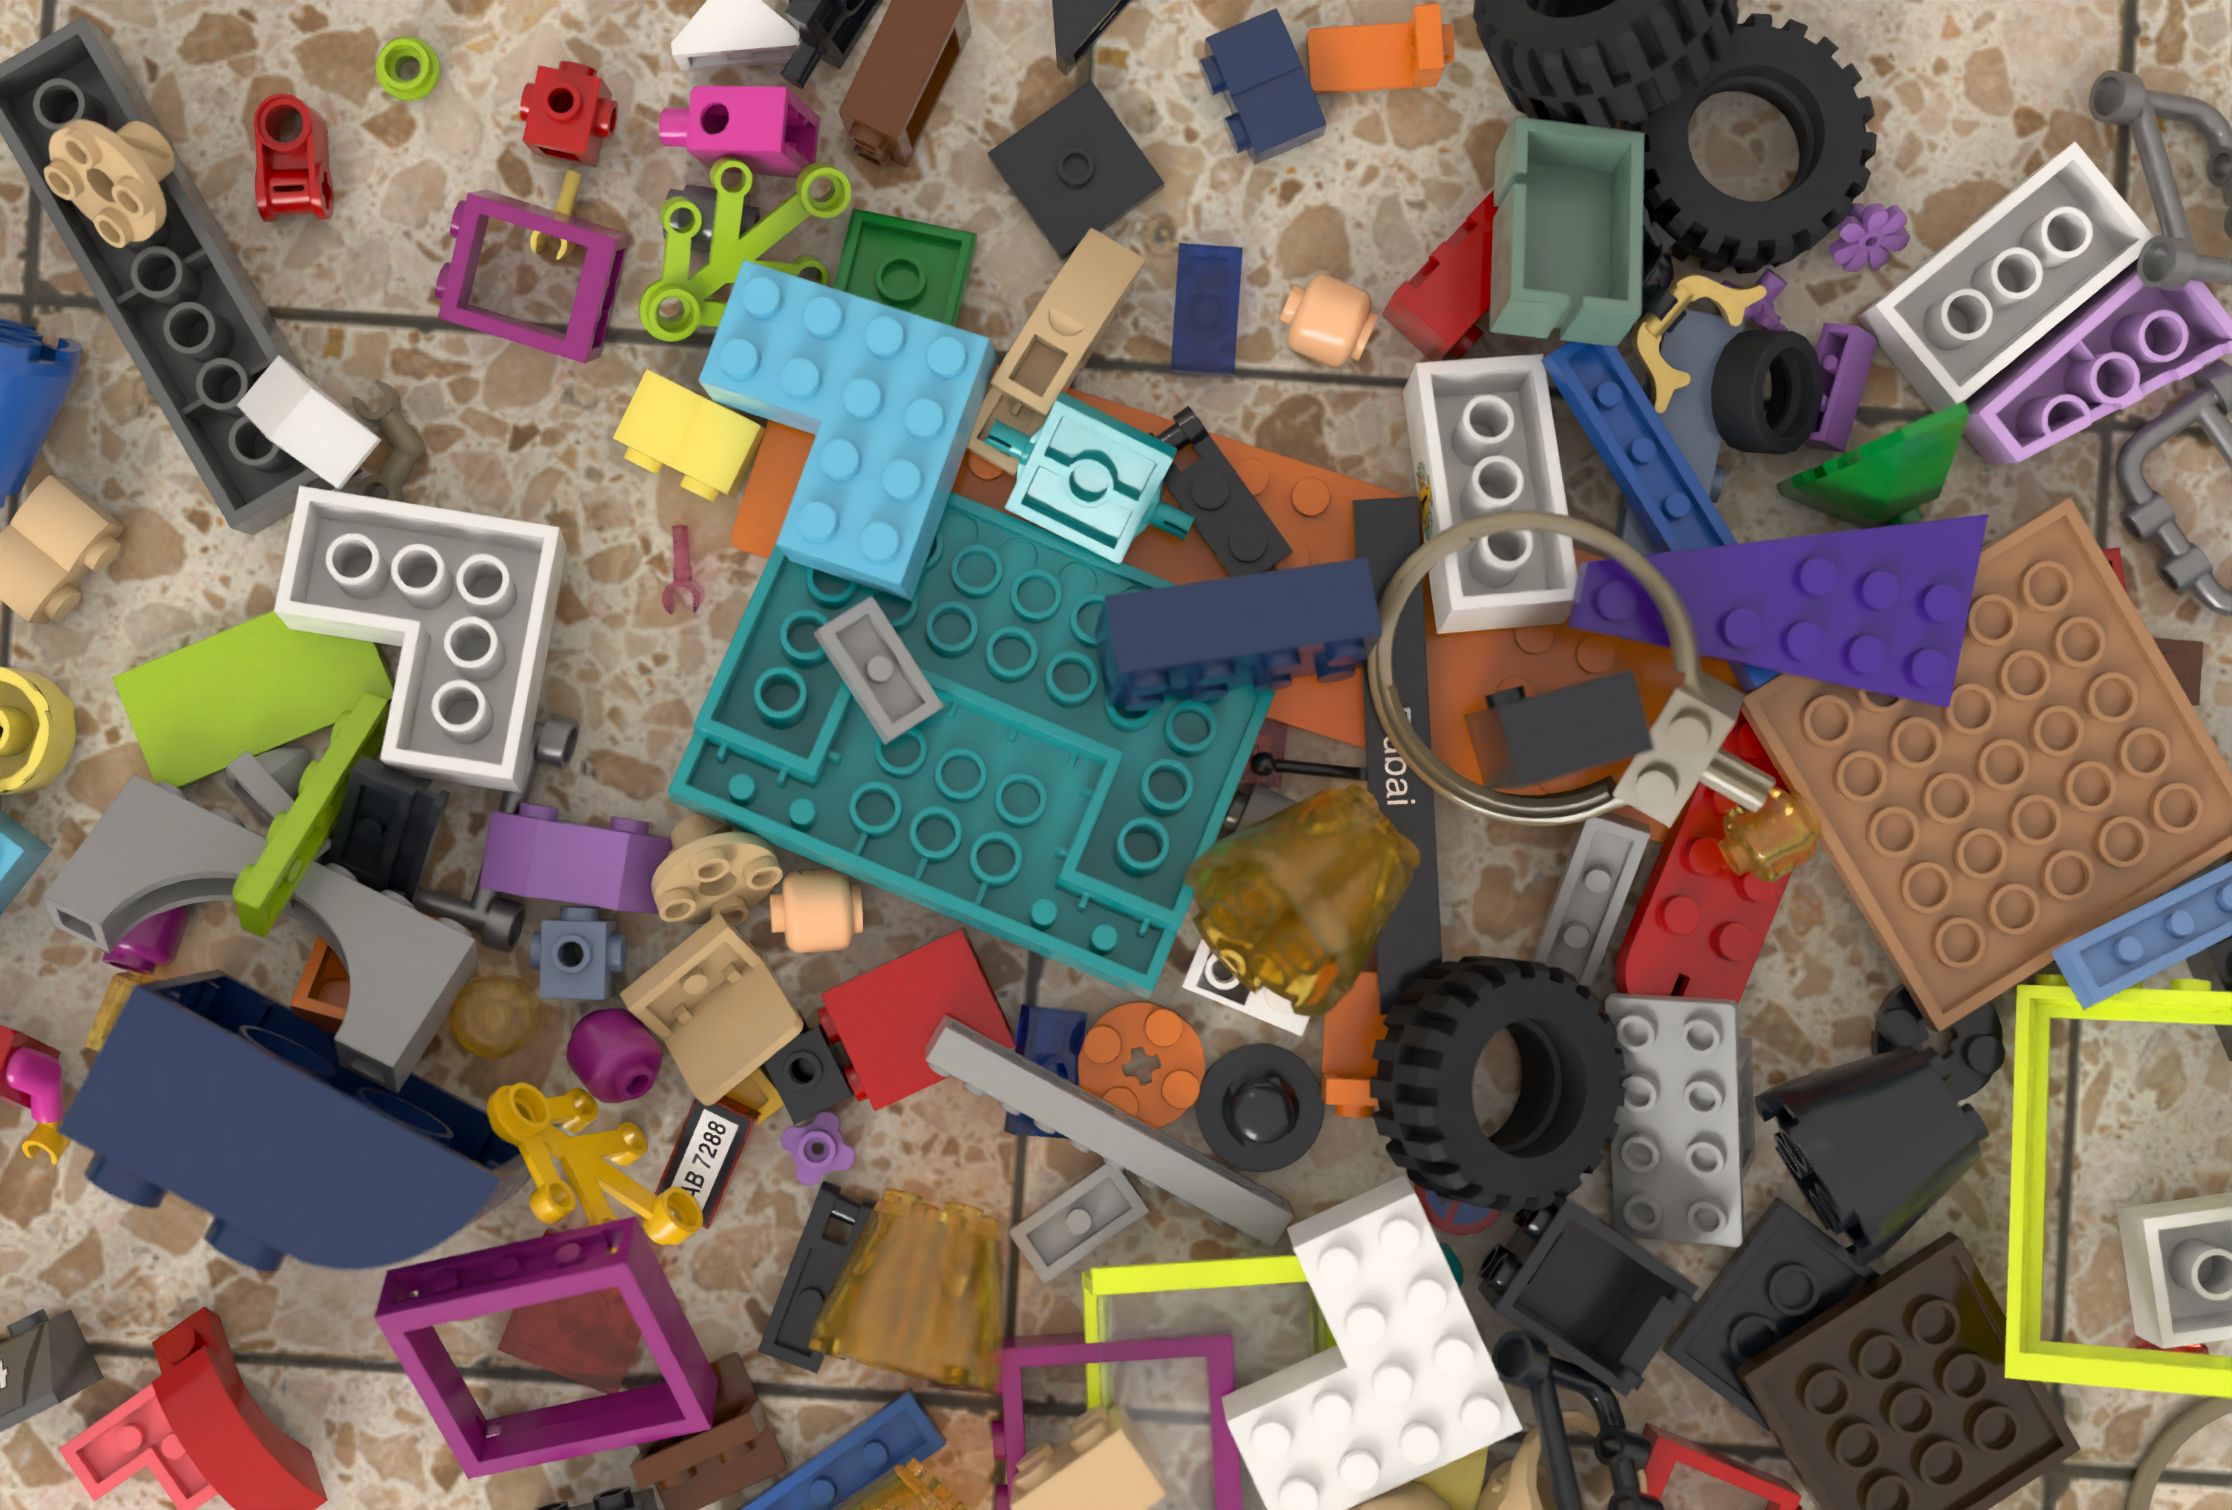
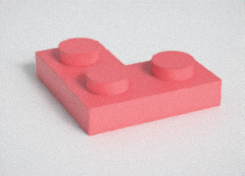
M152 1384L58 1449L94 1502L147 1465L178 1510H196L218 1494L197 1469L180 1444L162 1411Z

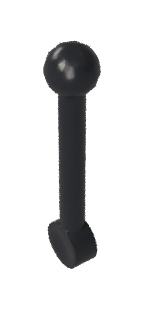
M1266 751L1257 753L1251 762L1253 771L1262 777L1269 776L1273 772L1367 781L1366 768L1275 759L1271 753Z

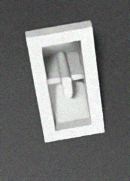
M707 0L671 42L672 56L681 71L787 63L800 44V41H798L799 31L762 0Z
M280 355L276 357L237 404L269 440L337 489H341L382 440Z

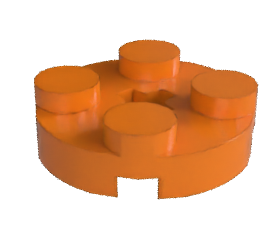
M1150 1001L1126 1002L1103 1013L1086 1033L1078 1056V1076L1082 1089L1154 1128H1159L1175 1121L1198 1099L1200 1086L1205 1075L1203 1048L1191 1024L1180 1017L1174 1010ZM1143 1047L1146 1056L1153 1057L1157 1055L1160 1060V1067L1151 1070V1081L1140 1083L1136 1075L1126 1076L1123 1071L1122 1064L1124 1065L1132 1061L1131 1050Z

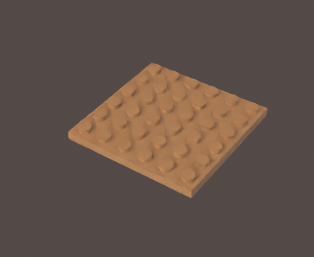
M2071 497L2058 500L1981 548L1949 707H1937L1779 673L1756 689L1743 693L1745 697L1741 711L1929 1028L1937 1032L1944 1030L2055 961L2051 954L2052 950L2150 902L2232 851V772Z

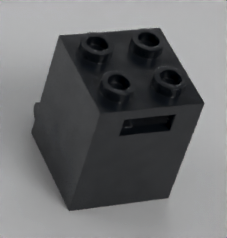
M1555 1196V1201L1550 1206L1535 1211L1522 1208L1514 1215L1513 1223L1517 1224L1518 1228L1506 1246L1503 1247L1499 1243L1496 1244L1481 1264L1478 1276L1483 1281L1478 1287L1479 1291L1496 1312L1529 1334L1542 1339L1547 1346L1627 1398L1632 1389L1638 1391L1645 1381L1641 1375L1683 1311L1689 1313L1696 1301L1692 1297L1699 1287L1674 1266L1568 1196L1565 1198Z

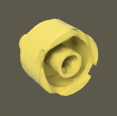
M0 666V726L3 728V735H0V795H20L47 788L67 765L76 739V710L69 696L63 694L48 678L33 671Z

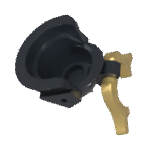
M1643 206L1641 316L1629 332H1632L1634 351L1650 379V402L1657 413H1664L1674 390L1687 386L1691 381V377L1686 372L1670 367L1661 357L1659 352L1661 335L1665 331L1671 333L1686 316L1687 312L1684 309L1687 305L1701 297H1707L1717 305L1726 324L1739 326L1743 321L1745 308L1764 298L1767 291L1764 286L1758 284L1741 288H1729L1697 274H1684L1674 279L1671 254L1677 248L1676 240L1655 221L1649 219L1648 209Z

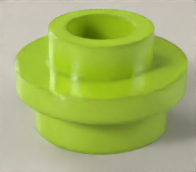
M403 36L391 40L381 49L376 60V76L382 88L392 97L401 101H418L427 97L436 88L441 76V64L436 52L428 43L416 37ZM408 61L419 62L420 71L414 79H401L400 69L403 64Z

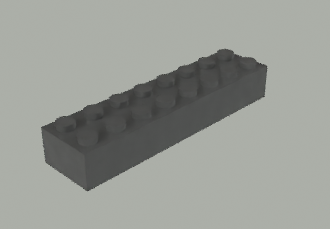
M82 16L0 64V133L230 528L255 535L295 511L299 486L329 491L336 488L269 440L237 406L278 355L282 356L307 378L308 376L110 37ZM77 119L98 123L114 133L131 121L144 122L158 130L169 143L175 159L173 171L158 183L166 205V218L163 226L148 239L139 242L130 241L122 248L114 247L107 243L97 232L94 223L78 209L72 200H65L59 197L45 180L44 169L51 164L49 144L51 137L57 130L68 122ZM361 467L356 470L351 478L363 472Z

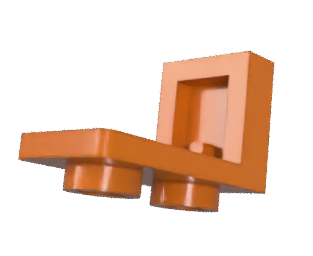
M1441 4L1415 5L1409 21L1404 23L1312 28L1308 31L1306 37L1309 82L1315 94L1436 87L1445 69L1444 63H1453L1454 61L1452 24H1442Z
M1328 970L1325 974L1321 1099L1326 1105H1336V1115L1370 1118L1373 1117L1375 1107H1379L1378 1099L1370 1098V1077H1377L1378 1060L1372 1059L1376 1040H1384L1388 1027L1383 1024L1388 1014L1381 1015L1379 1013L1377 972Z

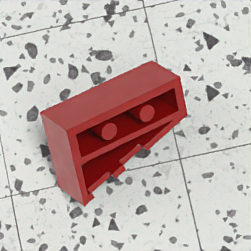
M1494 189L1468 215L1466 221L1453 235L1436 248L1428 257L1429 260L1412 279L1409 282L1405 281L1393 293L1382 313V316L1431 362L1442 361L1448 354L1452 355L1456 360H1460L1484 334L1476 324L1490 310L1493 217L1499 207L1494 206Z

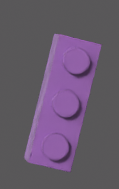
M1824 323L1816 349L1822 371L1823 396L1818 420L1809 438L1803 443L1810 448L1845 453L1878 342L1877 337L1859 326Z

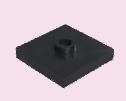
M1091 80L987 153L989 160L1060 260L1074 252L1090 228L1101 233L1164 188V182Z

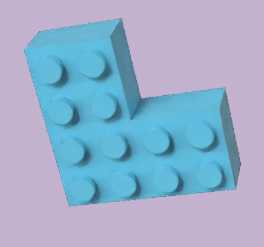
M743 260L698 381L714 402L816 435L776 544L792 562L912 601L998 362L991 340L972 332Z

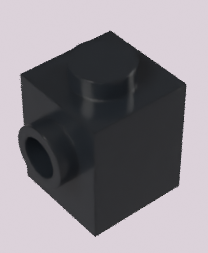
M804 1018L802 1019L803 1028L801 1032L764 1062L794 1125L854 1095L844 1072L846 1065L836 1045L830 1042L822 1024L809 1029Z

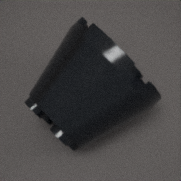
M1908 1045L1783 1081L1755 1096L1754 1099L1758 1114L1763 1121L1767 1122L1772 1118L1776 1121L1779 1131L1773 1134L1778 1145L1775 1149L1800 1192L1827 1231L1831 1229L1836 1235L1844 1232L1853 1244L1845 1248L1849 1258L1859 1267H1864L1886 1254L1980 1160L1982 1154L1979 1144L1989 1137L1988 1130L1977 1111L1969 1103L1960 1106L1947 1087L1946 1083L1952 1080L1951 1073L1941 1056L1931 1046L1919 1052L1914 1047Z

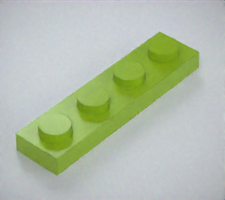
M364 691L353 710H344L338 717L331 733L330 747L321 761L313 760L307 766L300 780L298 798L288 813L282 811L275 817L267 833L264 852L255 865L248 864L243 868L235 882L232 898L235 901L241 929L266 939L337 824L353 767L363 755L376 760L382 751L389 717L388 700Z

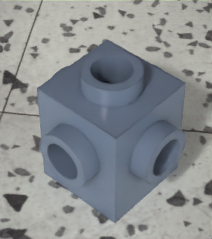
M561 906L560 918L541 920V932H533L530 945L532 970H540L539 998L605 1000L615 996L616 972H624L627 959L626 935L617 934V919H599L600 907ZM576 943L583 949L584 956L582 961L575 956L574 947Z

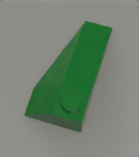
M1962 401L1825 461L1822 465L1777 483L1776 486L1781 496L1862 529L1881 522L1884 523V526L1916 522L1924 518L1919 506L1940 497L1967 422L1969 411L1965 402Z

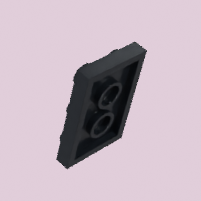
M1776 1197L1662 1350L1769 1432L1770 1428L1735 1369L1881 1275L1868 1265L1864 1267L1857 1266L1849 1258L1842 1245Z

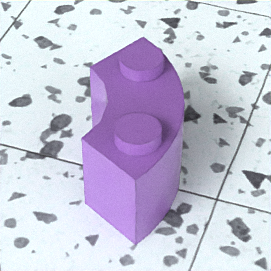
M520 802L518 814L491 812L479 887L523 897L571 902L617 911L659 914L651 891V882L659 865L669 856L668 852L672 850L671 838L648 834L649 822L611 816L610 827L608 828L557 820L559 808Z

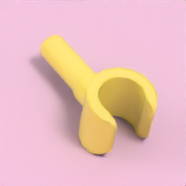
M572 170L566 171L556 208L553 209L554 211L572 216L571 210L582 174ZM533 230L530 237V246L536 254L543 250L547 234ZM561 239L557 260L571 254L576 243Z

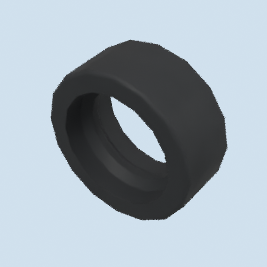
M1750 330L1738 333L1725 345L1715 366L1711 385V405L1717 431L1729 447L1748 453L1782 455L1793 452L1809 438L1818 420L1823 396L1822 371L1817 352L1806 337L1794 331ZM1769 369L1772 393L1769 408L1765 415L1763 410V387L1766 373Z

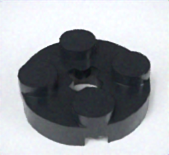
M1902 983L1884 998L1878 1009L1881 1012L1875 1021V1031L1871 1032L1870 1046L1872 1056L1908 1045L1920 1052L1923 1050L1921 1043L1929 1038L1926 1029L1928 1024ZM1990 1001L1945 1028L1950 1029L1952 1038L1947 1042L1949 1050L1941 1058L1952 1076V1080L1947 1082L1946 1085L1957 1102L1972 1096L1989 1082L1992 1074L2001 1068L2005 1060V1049L2002 1044V1025Z

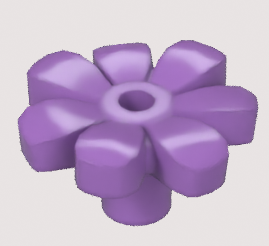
M1854 203L1853 210L1836 227L1841 238L1829 246V253L1834 262L1841 265L1845 271H1860L1866 265L1867 260L1873 270H1878L1890 259L1887 249L1896 252L1901 251L1907 246L1910 235L1905 227H1903L1907 222V216L1898 205H1892L1885 210L1880 203L1869 205L1866 208L1861 203Z
M1767 268L1755 283L1764 286L1767 293L1764 298L1745 308L1743 320L1748 321L1752 317V320L1763 330L1787 331L1788 329L1779 322L1782 318L1775 313V306L1772 303L1788 283ZM1724 280L1721 283V285H1724L1729 288L1742 287L1734 285L1727 280Z

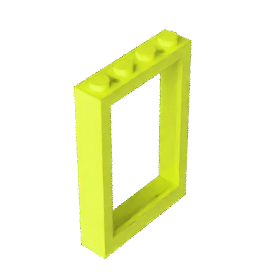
M2035 975L2034 985L2017 984L2005 1378L2232 1398L2231 1356L2042 1341L2051 1018L2232 1025V992L2211 991V981L2198 979L2170 980V990L2142 989V980L2083 1010L2064 975Z

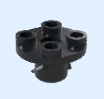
M1253 1043L1228 1051L1210 1066L1200 1086V1093L1196 1101V1114L1205 1141L1222 1160L1242 1170L1269 1172L1291 1165L1311 1148L1322 1126L1324 1101L1321 1099V1087L1316 1076L1300 1057L1285 1048L1271 1043Z

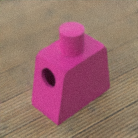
M696 86L693 87L690 94L689 109L665 107L662 110L659 121V135L663 146L686 147L688 153L710 169L721 157L734 156L742 160L754 175L798 178L804 168L816 163L820 117L787 87ZM730 167L724 172L741 173V170L737 167Z

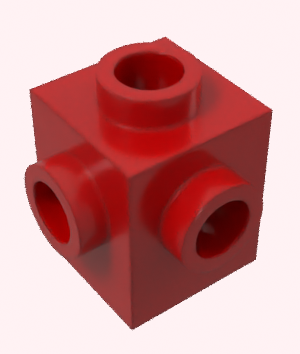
M560 61L558 69L538 65L535 83L528 82L525 85L520 103V118L522 121H526L522 141L535 155L597 168L603 138H612L618 116V103L615 100H611L612 92L602 78H597V70L570 61Z

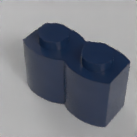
M1276 8L1205 38V53L1207 57L1198 60L1199 67L1211 95L1214 96L1222 92L1230 108L1231 115L1224 117L1223 121L1228 137L1237 154L1247 150L1253 164L1256 165L1324 136L1327 125L1313 88L1301 67L1286 26Z

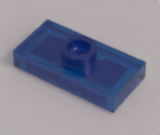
M1179 243L1170 373L1234 377L1243 247Z
M1021 1004L1015 1052L1078 1086V1057L1084 1042L1088 1012ZM1008 1111L1006 1112L1005 1132L1013 1135L1069 1139L1057 1131L1054 1134H1049L1041 1130L1034 1124V1119L1023 1113L1014 1115Z

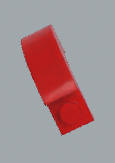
M204 1306L152 1342L162 1374L152 1381V1385L162 1411L180 1444L197 1469L233 1509L315 1510L328 1501L311 1450L279 1430L262 1412L248 1392L236 1367L219 1315Z

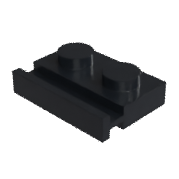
M363 755L352 769L325 865L329 863L340 865L356 877V880L382 891L386 890L388 886L404 893L403 897L412 903L422 888L451 793L441 789L439 794L422 787L424 781Z

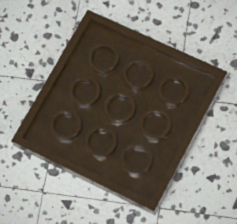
M1950 1231L1735 1369L1817 1510H1988L2081 1449L2043 1381L2005 1378L2007 1318L1959 1236Z

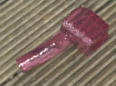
M675 525L672 526L673 582L666 586L663 591L662 603L665 610L669 614H673L675 611L673 592L676 587H686L693 594V612L695 613L703 604L704 592L701 585L692 579L688 526Z

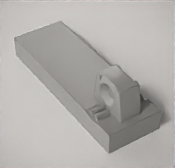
M1611 812L1581 821L1529 961L1543 962L1549 967H1559L1574 975L1579 983L1578 985L1588 986L1591 990L1650 838L1649 824Z

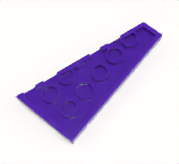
M1988 514L1647 554L1643 556L1665 576L1685 603L1694 623L1699 642L1700 656L1937 707H1949ZM1615 559L1581 562L1568 628L1672 650L1668 631L1657 606L1642 584Z

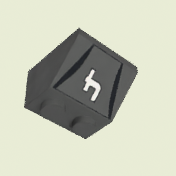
M43 1308L7 1326L12 1338L0 1344V1432L63 1402L104 1378L71 1310L49 1320Z

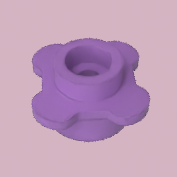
M822 1111L816 1116L815 1121L801 1128L789 1126L782 1134L781 1145L784 1150L791 1152L797 1165L796 1178L804 1185H816L822 1175L832 1170L846 1171L855 1161V1151L851 1146L846 1145L844 1135L839 1129L841 1125L840 1118L835 1113ZM816 1142L822 1143L824 1152L815 1154L812 1150L813 1144Z

